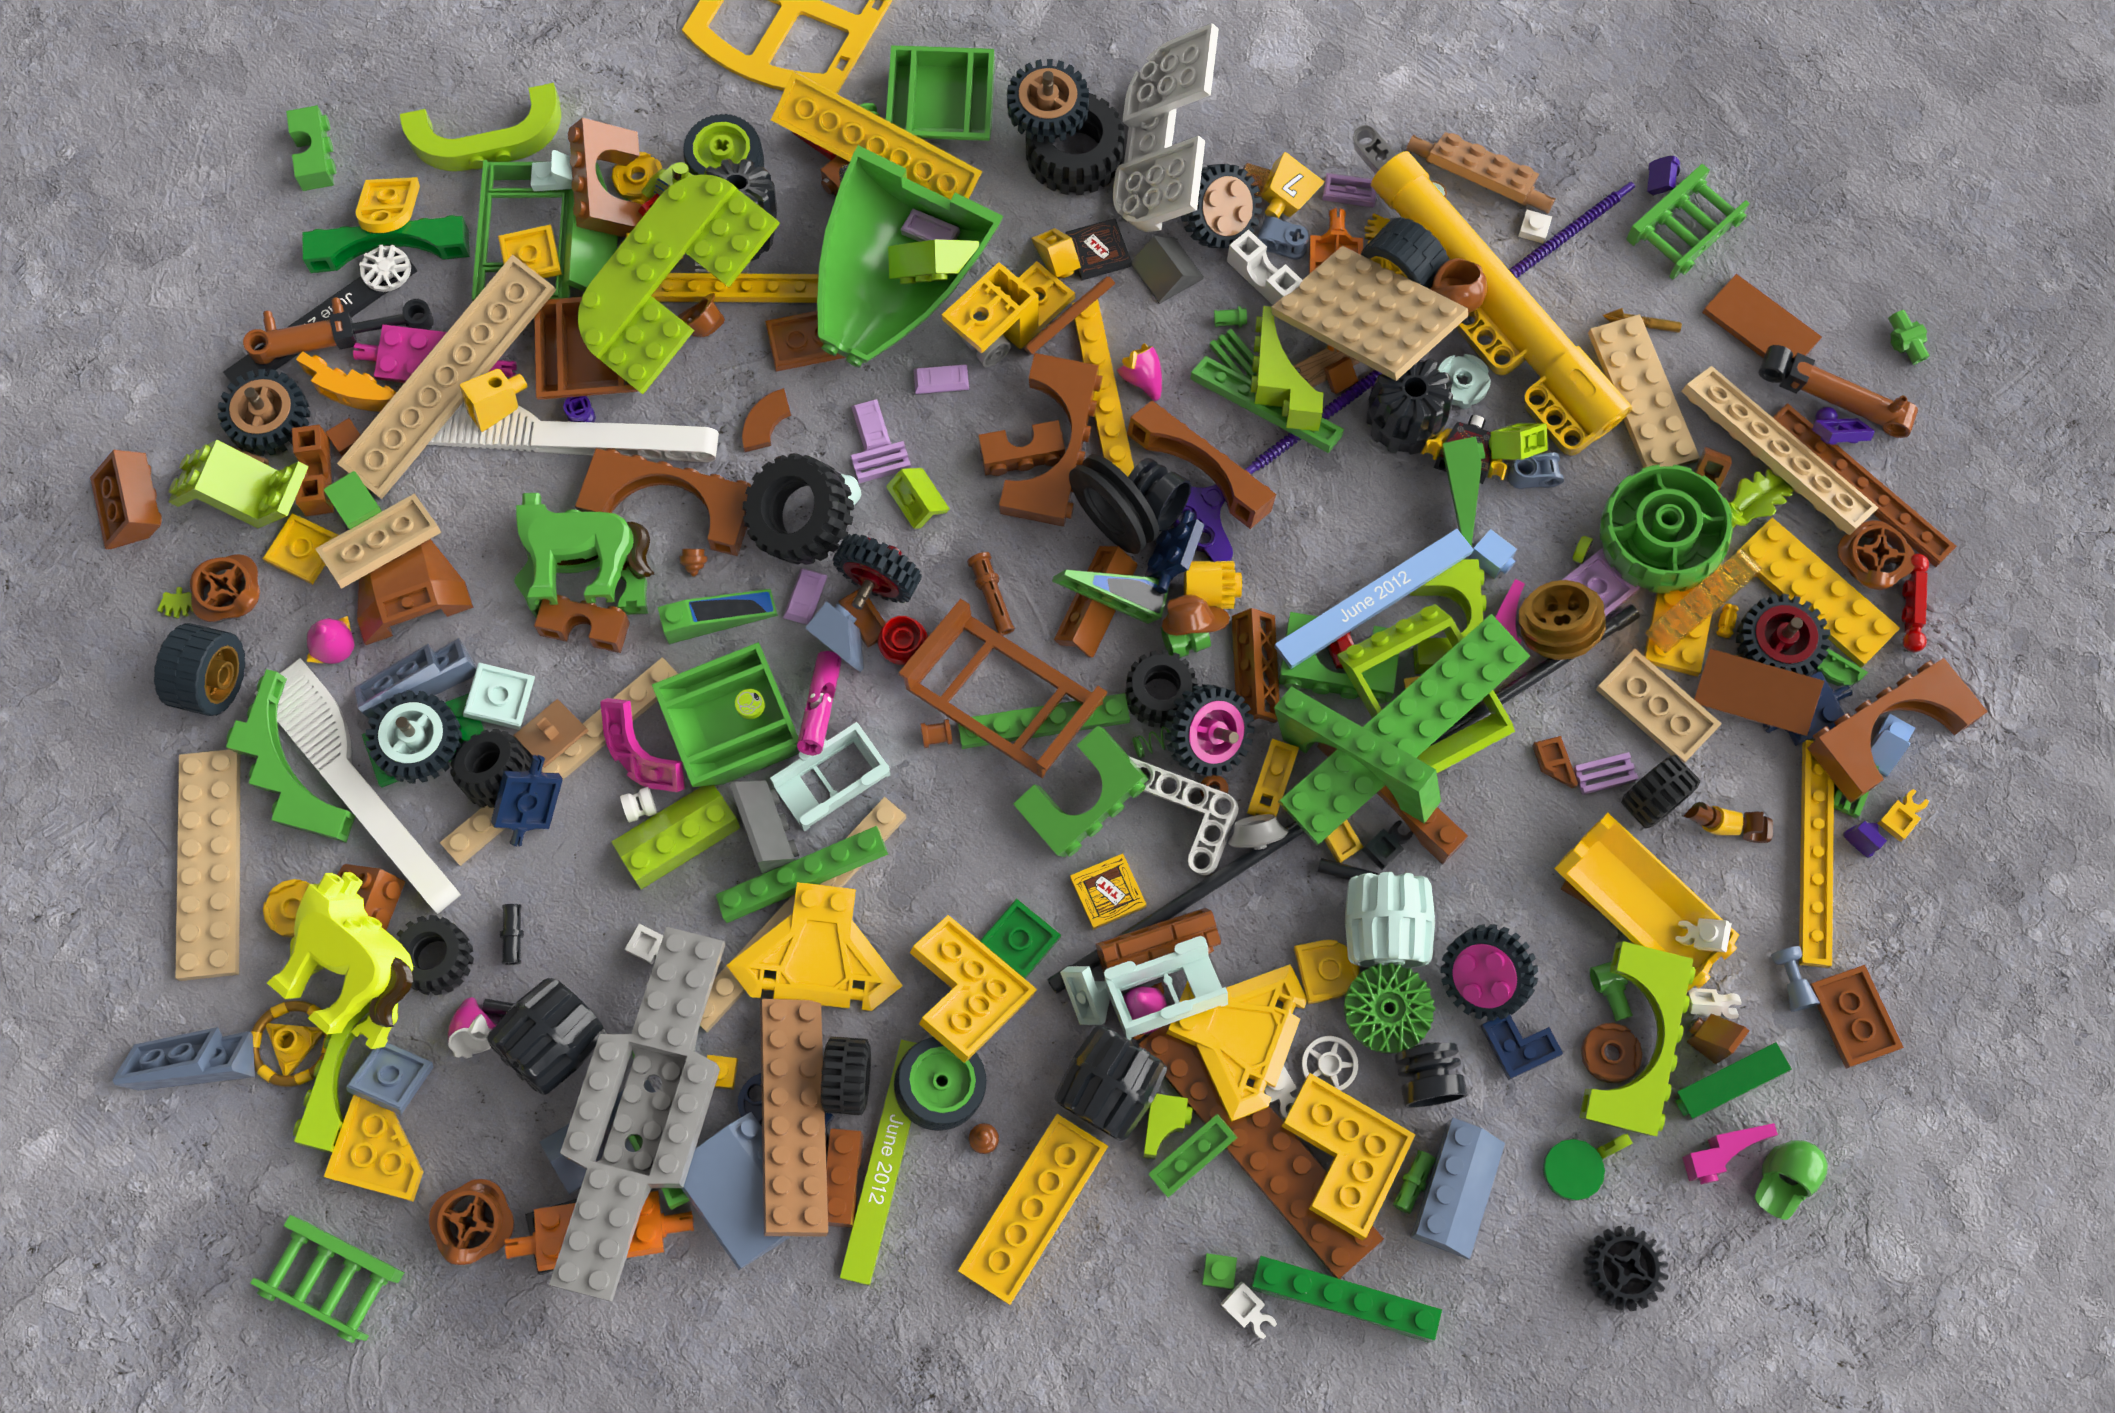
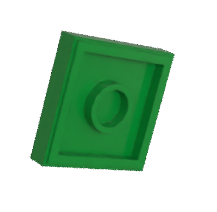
M1016 898L980 942L1026 979L1059 941L1061 934Z

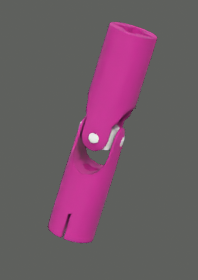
M822 651L818 653L797 742L798 750L806 755L814 756L823 751L832 702L842 663L841 657L832 651Z

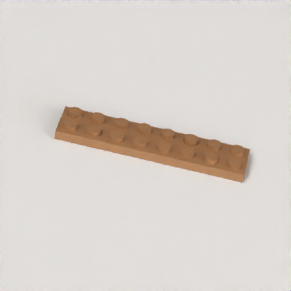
M762 999L760 1002L764 1236L826 1237L828 1234L825 1113L821 1105L823 1065L821 1003L811 1000Z

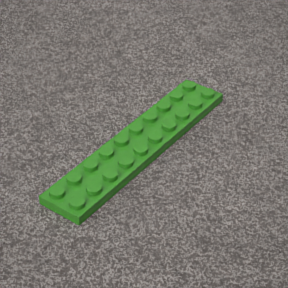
M1490 614L1365 724L1363 728L1417 758L1523 664L1530 655L1503 625ZM1337 749L1278 802L1313 842L1318 845L1381 790L1385 784L1360 762Z

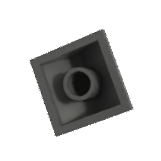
M1153 236L1132 260L1133 269L1159 304L1204 278L1175 237Z

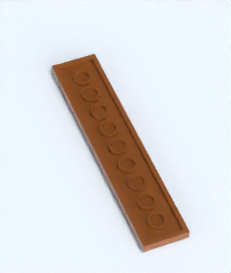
M1170 1024L1159 1027L1138 1044V1047L1146 1049L1151 1055L1163 1061L1167 1067L1165 1079L1181 1097L1188 1098V1106L1192 1107L1194 1113L1204 1124L1210 1121L1216 1114H1219L1238 1137L1226 1148L1228 1153L1335 1278L1340 1279L1384 1240L1373 1225L1367 1237L1362 1241L1309 1210L1327 1172L1292 1132L1282 1127L1283 1121L1273 1109L1268 1106L1266 1109L1231 1122L1197 1047L1166 1034ZM1247 1080L1246 1085L1249 1087H1253Z

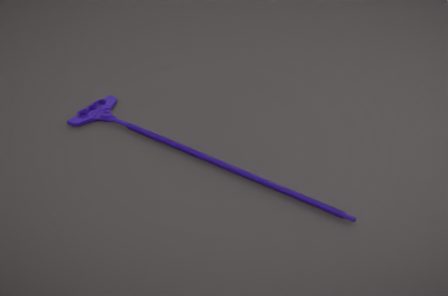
M1629 182L1617 192L1613 191L1597 203L1596 206L1590 208L1578 217L1577 220H1574L1573 223L1563 228L1554 237H1551L1550 240H1547L1546 243H1543L1508 270L1516 279L1520 277L1525 271L1535 266L1540 260H1543L1544 257H1547L1548 254H1551L1552 251H1555L1556 248H1559L1563 243L1567 242V240L1571 239V237L1619 203L1624 195L1635 188L1634 183ZM1374 369L1373 372H1370L1369 375H1366L1365 378H1362L1361 381H1358L1357 384H1354L1353 387H1350L1349 390H1346L1345 393H1342L1341 396H1338L1337 399L1326 405L1325 409L1323 408L1322 418L1328 420L1330 416H1334V413L1337 414L1338 410H1342L1343 407H1346L1347 404H1350L1351 401H1354L1355 398H1358L1359 395L1370 389L1378 375H1382V373ZM1288 433V436H1284V439H1280V442H1276V445H1272L1271 448H1268L1267 451L1256 457L1255 461H1252V464L1244 470H1247L1251 475L1256 470L1263 469L1265 465L1267 466L1269 462H1272L1273 459H1276L1277 456H1280L1281 453L1289 449V446L1292 447L1301 438ZM1216 484L1205 488L1191 486V494L1183 512H1193L1195 515L1193 520L1198 519L1205 525L1202 532L1209 534L1211 540L1206 544L1198 542L1196 550L1204 552L1211 562L1231 561L1233 548L1220 519L1221 507L1226 501L1221 490ZM1177 519L1173 526L1177 527L1180 521Z

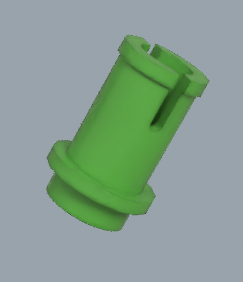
M1238 306L1237 309L1214 310L1215 327L1239 325V328H1241L1242 325L1247 324L1246 308L1241 309V306Z

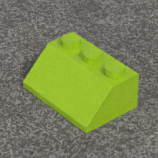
M934 239L888 246L889 279H900V284L947 280V275L960 272L978 249L979 241Z

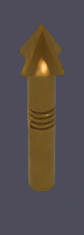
M1620 308L1602 316L1611 323L1635 315L1626 314L1623 312V308ZM1641 316L1646 328L1677 333L1681 331V322Z

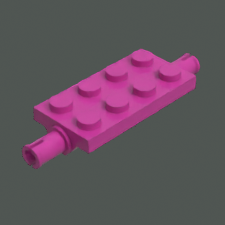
M382 325L379 345L355 343L354 348L358 349V351L353 350V357L355 360L376 362L374 377L377 380L405 383L447 332ZM498 360L489 372L500 369L506 377L511 378L516 375L513 370L517 371L516 361Z

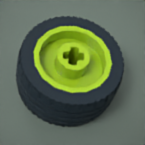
M715 114L698 121L690 129L684 140V161L688 165V172L692 175H704L706 168L709 166L714 168L720 167L722 160L729 158L735 164H738L742 159H747L754 162L755 168L764 167V154L760 138L753 126L741 117L731 114Z

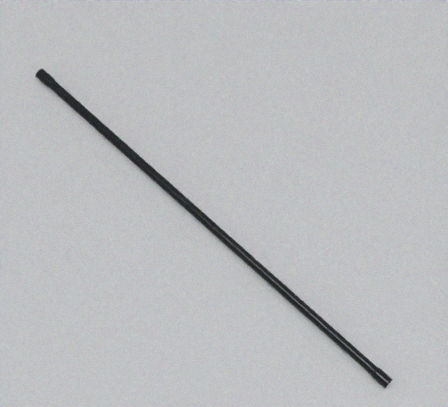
M1630 604L1612 615L1606 621V630L1600 642L1614 632L1622 630L1639 619L1640 614L1637 608ZM1548 658L1495 692L1503 705L1573 659L1555 660ZM1484 701L1475 705L1430 746L1472 725L1489 714L1490 711ZM1296 821L1285 827L1288 833L1284 838L1266 844L1267 847L1264 849H1251L1118 936L1173 918L1305 831ZM1097 949L1068 966H1089L1090 970L1101 964ZM1062 970L1047 979L1056 994L1066 988L1060 973Z

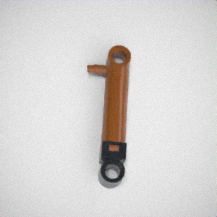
M1771 345L1767 348L1758 371L1759 376L1764 380L1780 383L1779 387L1795 394L1802 390L1883 426V430L1890 436L1906 438L1910 435L1918 408L1913 403L1908 402L1906 396L1902 395L1894 401L1814 366L1815 360L1800 353L1794 356L1793 352L1784 346Z

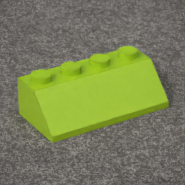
M714 785L701 786L611 842L642 890L741 827Z

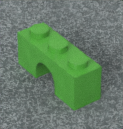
M318 105L286 111L289 134L296 146H310L305 152L292 155L295 178L301 189L307 191L334 186L333 175L337 172L334 160L330 158V153L333 152V145L330 137H327V131H330L327 115H322Z

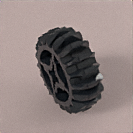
M1622 1226L1615 1227L1614 1233L1610 1229H1606L1603 1231L1604 1238L1599 1235L1594 1237V1242L1597 1246L1589 1245L1587 1247V1251L1593 1257L1590 1256L1583 1259L1584 1263L1591 1265V1268L1584 1270L1583 1274L1585 1276H1593L1594 1280L1588 1282L1587 1285L1589 1288L1595 1286L1599 1288L1594 1295L1597 1299L1604 1295L1607 1296L1605 1299L1607 1307L1611 1306L1616 1300V1309L1618 1311L1624 1310L1626 1305L1630 1312L1636 1311L1637 1304L1644 1309L1648 1307V1300L1651 1302L1658 1300L1655 1291L1663 1292L1665 1290V1287L1658 1282L1659 1280L1665 1281L1669 1277L1666 1273L1660 1272V1269L1668 1267L1666 1261L1659 1262L1658 1259L1659 1256L1664 1254V1251L1662 1249L1653 1250L1652 1247L1657 1243L1655 1239L1645 1242L1647 1234L1645 1231L1639 1232L1636 1236L1635 1228L1632 1226L1627 1228L1626 1233ZM1618 1243L1631 1246L1623 1257L1617 1254L1611 1255L1607 1253V1250L1613 1244ZM1641 1254L1647 1263L1648 1272L1643 1270L1639 1264ZM1603 1261L1604 1265L1607 1266L1612 1272V1280L1610 1283L1608 1282L1604 1274ZM1627 1262V1269L1631 1273L1624 1275V1268L1620 1264ZM1629 1280L1644 1284V1287L1636 1294L1620 1292Z

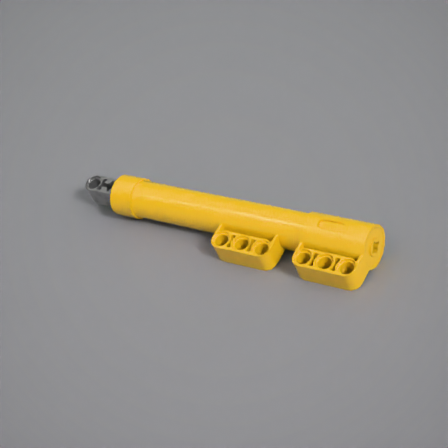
M1369 125L1359 126L1353 134L1354 148L1360 158L1375 174L1370 186L1391 210L1395 209L1402 218L1413 220L1429 230L1444 247L1449 260L1462 258L1481 266L1486 276L1488 290L1484 302L1478 309L1468 314V316L1475 319L1473 324L1464 325L1460 323L1456 327L1461 336L1492 372L1497 375L1509 374L1525 360L1540 376V379L1526 391L1524 398L1525 409L1536 423H1547V435L1565 455L1573 456L1580 453L1591 443L1615 428L1631 412L1633 407L1586 353L1570 341L1429 180V174L1408 151L1397 155L1373 127ZM1363 138L1372 139V141L1366 145L1359 143V141ZM1482 336H1489L1492 342L1488 345H1482L1478 342V339ZM1503 355L1508 357L1510 361L1505 365H1499L1495 362V359ZM1538 395L1544 399V402L1540 405H1533L1529 399L1532 396ZM1556 415L1561 418L1562 422L1553 426L1547 422V419L1550 416ZM1573 435L1579 439V443L1575 446H1570L1565 443L1564 439Z

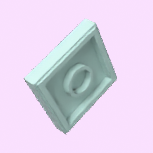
M478 663L463 717L520 730L535 676Z

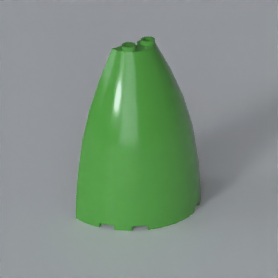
M858 145L841 181L825 229L820 257L817 310L818 337L823 343L822 349L833 356H836L838 353L846 357V361L849 364L860 368L862 363H867L895 345L926 321L951 296L983 253L999 227L1003 216L957 193H954L950 200L907 179L906 168ZM912 209L959 227L960 234L956 240L979 241L978 249L958 274L947 275V280L916 282V284H900V279H889L888 246L919 242L901 233V228Z

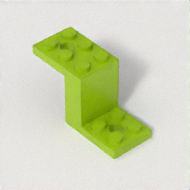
M215 440L207 445L204 444L198 450L195 449L190 455L186 454L179 466L182 469L179 479L175 478L168 492L171 493V497L168 502L180 507L194 499H198L259 529L288 516L308 466L298 461L278 471L219 440Z

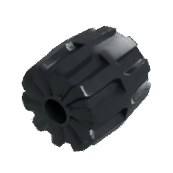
M729 158L723 159L720 167L714 168L709 166L705 169L704 175L717 176L729 181L775 219L777 218L775 185L771 181L770 173L764 167L755 168L754 162L747 159H742L738 164H735ZM775 231L751 259V262L759 259L763 252L769 251L773 244Z
M1431 358L1425 362L1419 360L1397 381L1384 374L1378 375L1368 399L1367 424L1372 426L1371 436L1375 442L1385 445L1389 452L1397 454V452H1409L1410 455L1420 453L1427 440L1436 439L1447 423L1453 400V394L1451 393L1452 381L1448 373L1438 370L1440 364Z
M547 978L519 999L492 1028L486 1038L493 1051L500 1056L507 1066L512 1067L516 1071L517 1076L522 1081L525 1080L534 1091L546 1095L586 1061L595 1049L599 1034H606V1031L595 1014L569 988L554 978Z
M1097 1025L1072 1058L1054 1099L1060 1106L1095 1128L1119 1141H1125L1154 1100L1167 1072V1067L1163 1061L1151 1055L1146 1049L1134 1045L1131 1040L1121 1037L1109 1028Z

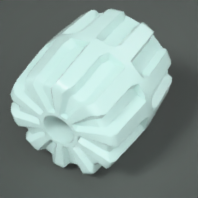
M1382 872L1380 875L1365 873L1352 877L1348 882L1345 909V929L1349 961L1352 964L1368 968L1380 963L1382 965L1393 963L1394 966L1401 964L1404 968H1416L1429 964L1433 953L1435 915L1432 887L1428 878L1413 876V873L1395 876L1392 872Z

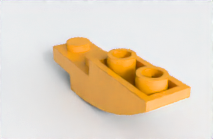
M302 351L296 359L303 371L313 377L311 382L318 393L340 404L361 410L381 412L396 394L389 386L381 387L378 385L377 381L365 372L361 375L352 369L347 375L339 368L333 370L317 355L311 357Z

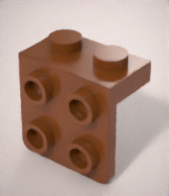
M344 864L337 875L341 878L344 872H351L363 881L357 894L364 900V909L368 916L379 920L382 923L381 927L387 930L406 881L380 868Z

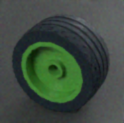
M930 1037L912 1046L900 1061L894 1078L895 1097L901 1111L914 1124L929 1130H949L965 1123L981 1105L986 1091V1071L977 1053L964 1063L937 1039ZM936 1079H940L941 1084L946 1086H938L936 1083Z

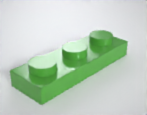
M1216 1114L1149 1173V1176L1169 1198L1238 1137L1219 1114Z

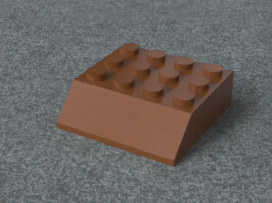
M582 297L549 299L535 315L537 400L639 392L594 356L585 345L578 324V312Z

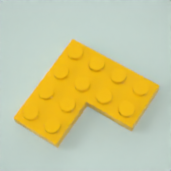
M949 915L920 939L910 951V954L952 988L944 998L922 1017L919 1025L964 1063L1012 1018L1037 991L1033 985Z
M1310 1073L1293 1102L1282 1127L1334 1157L1309 1210L1363 1241L1373 1225L1416 1134Z

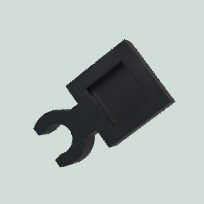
M1401 820L1396 821L1392 825L1389 833L1383 828L1362 849L1381 870L1404 850L1401 845L1407 843L1413 836L1412 831L1408 832L1407 835H1401L1398 832L1399 826L1403 823Z

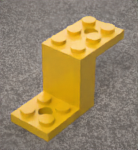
M1038 261L1019 278L998 262L942 314V320L981 354L1001 335H1004L1021 350L1023 346L1075 299V292ZM1035 292L1044 294L1045 298L1039 301V295ZM977 312H982V316H987L988 318L984 321H977L973 316Z

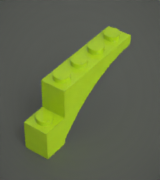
M1263 306L1262 317L1257 316L1255 332L1260 333V336H1255L1253 352H1258V356L1253 357L1252 372H1257V376H1252L1250 392L1255 393V404L1282 407V416L1287 417L1286 428L1319 431L1323 412V392L1316 391L1290 363L1277 336L1272 306Z

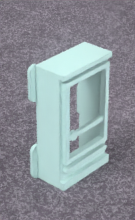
M856 722L828 741L825 739L823 751L820 754L811 756L799 752L800 759L772 776L770 780L803 831H806L811 825L878 781L890 776V769ZM854 742L872 770L838 793L836 790H833L817 766ZM814 769L830 792L831 798L820 804L801 779V776Z
M1202 936L1178 943L1175 946V952L1137 966L1134 962L1128 961L1108 968L1104 972L1107 992L1124 1035L1129 1040H1131V1037L1209 1009L1228 1005L1226 987H1221L1208 956L1206 939ZM1183 969L1195 998L1179 1002L1172 985V978L1168 974ZM1164 976V984L1168 986L1175 1004L1132 1020L1121 991Z

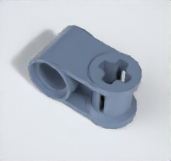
M1266 217L1257 238L1267 246L1266 252L1276 253L1296 260L1306 254V242L1308 241L1309 234L1305 227L1285 222L1276 217Z
M1549 452L1522 460H1515L1508 473L1509 483L1518 489L1550 488L1562 484L1564 476L1560 474L1559 454ZM1518 469L1524 470L1527 475L1522 474Z

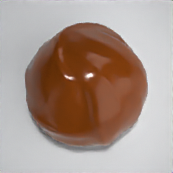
M1455 258L1441 265L1434 277L1430 290L1468 308L1469 314L1478 309L1484 302L1488 284L1480 265L1466 259Z

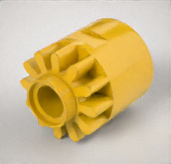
M1192 561L1189 570L1184 572V595H1196L1205 600L1208 606L1234 609L1235 598H1241L1242 574L1241 572H1235L1234 561Z

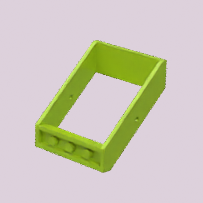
M1436 604L1424 607L1420 612L1407 619L1398 621L1395 625L1384 631L1377 632L1361 643L1352 645L1347 650L1337 654L1340 663L1372 718L1382 709L1361 674L1362 672L1442 630L1452 647L1463 639L1452 617ZM1494 690L1483 698L1491 715L1428 747L1417 759L1433 767L1439 773L1514 733L1513 723Z

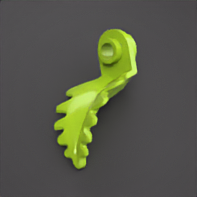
M1770 469L1766 470L1765 477L1761 472L1756 471L1753 482L1747 478L1741 479L1736 496L1729 503L1732 512L1731 526L1733 528L1736 525L1746 526L1754 518L1774 515L1776 508L1773 504H1785L1787 500L1783 496L1793 495L1792 492L1794 490L1792 486L1780 476L1772 473Z

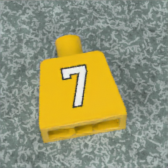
M1284 152L1274 162L1261 193V197L1270 203L1265 210L1266 216L1279 219L1283 213L1287 217H1291L1312 197L1325 181Z

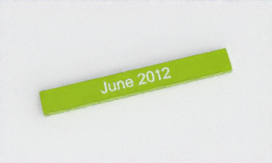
M903 1039L900 1041L840 1279L868 1286L871 1285L912 1123L904 1115L897 1103L894 1092V1078L900 1061L906 1052L917 1044L915 1042Z

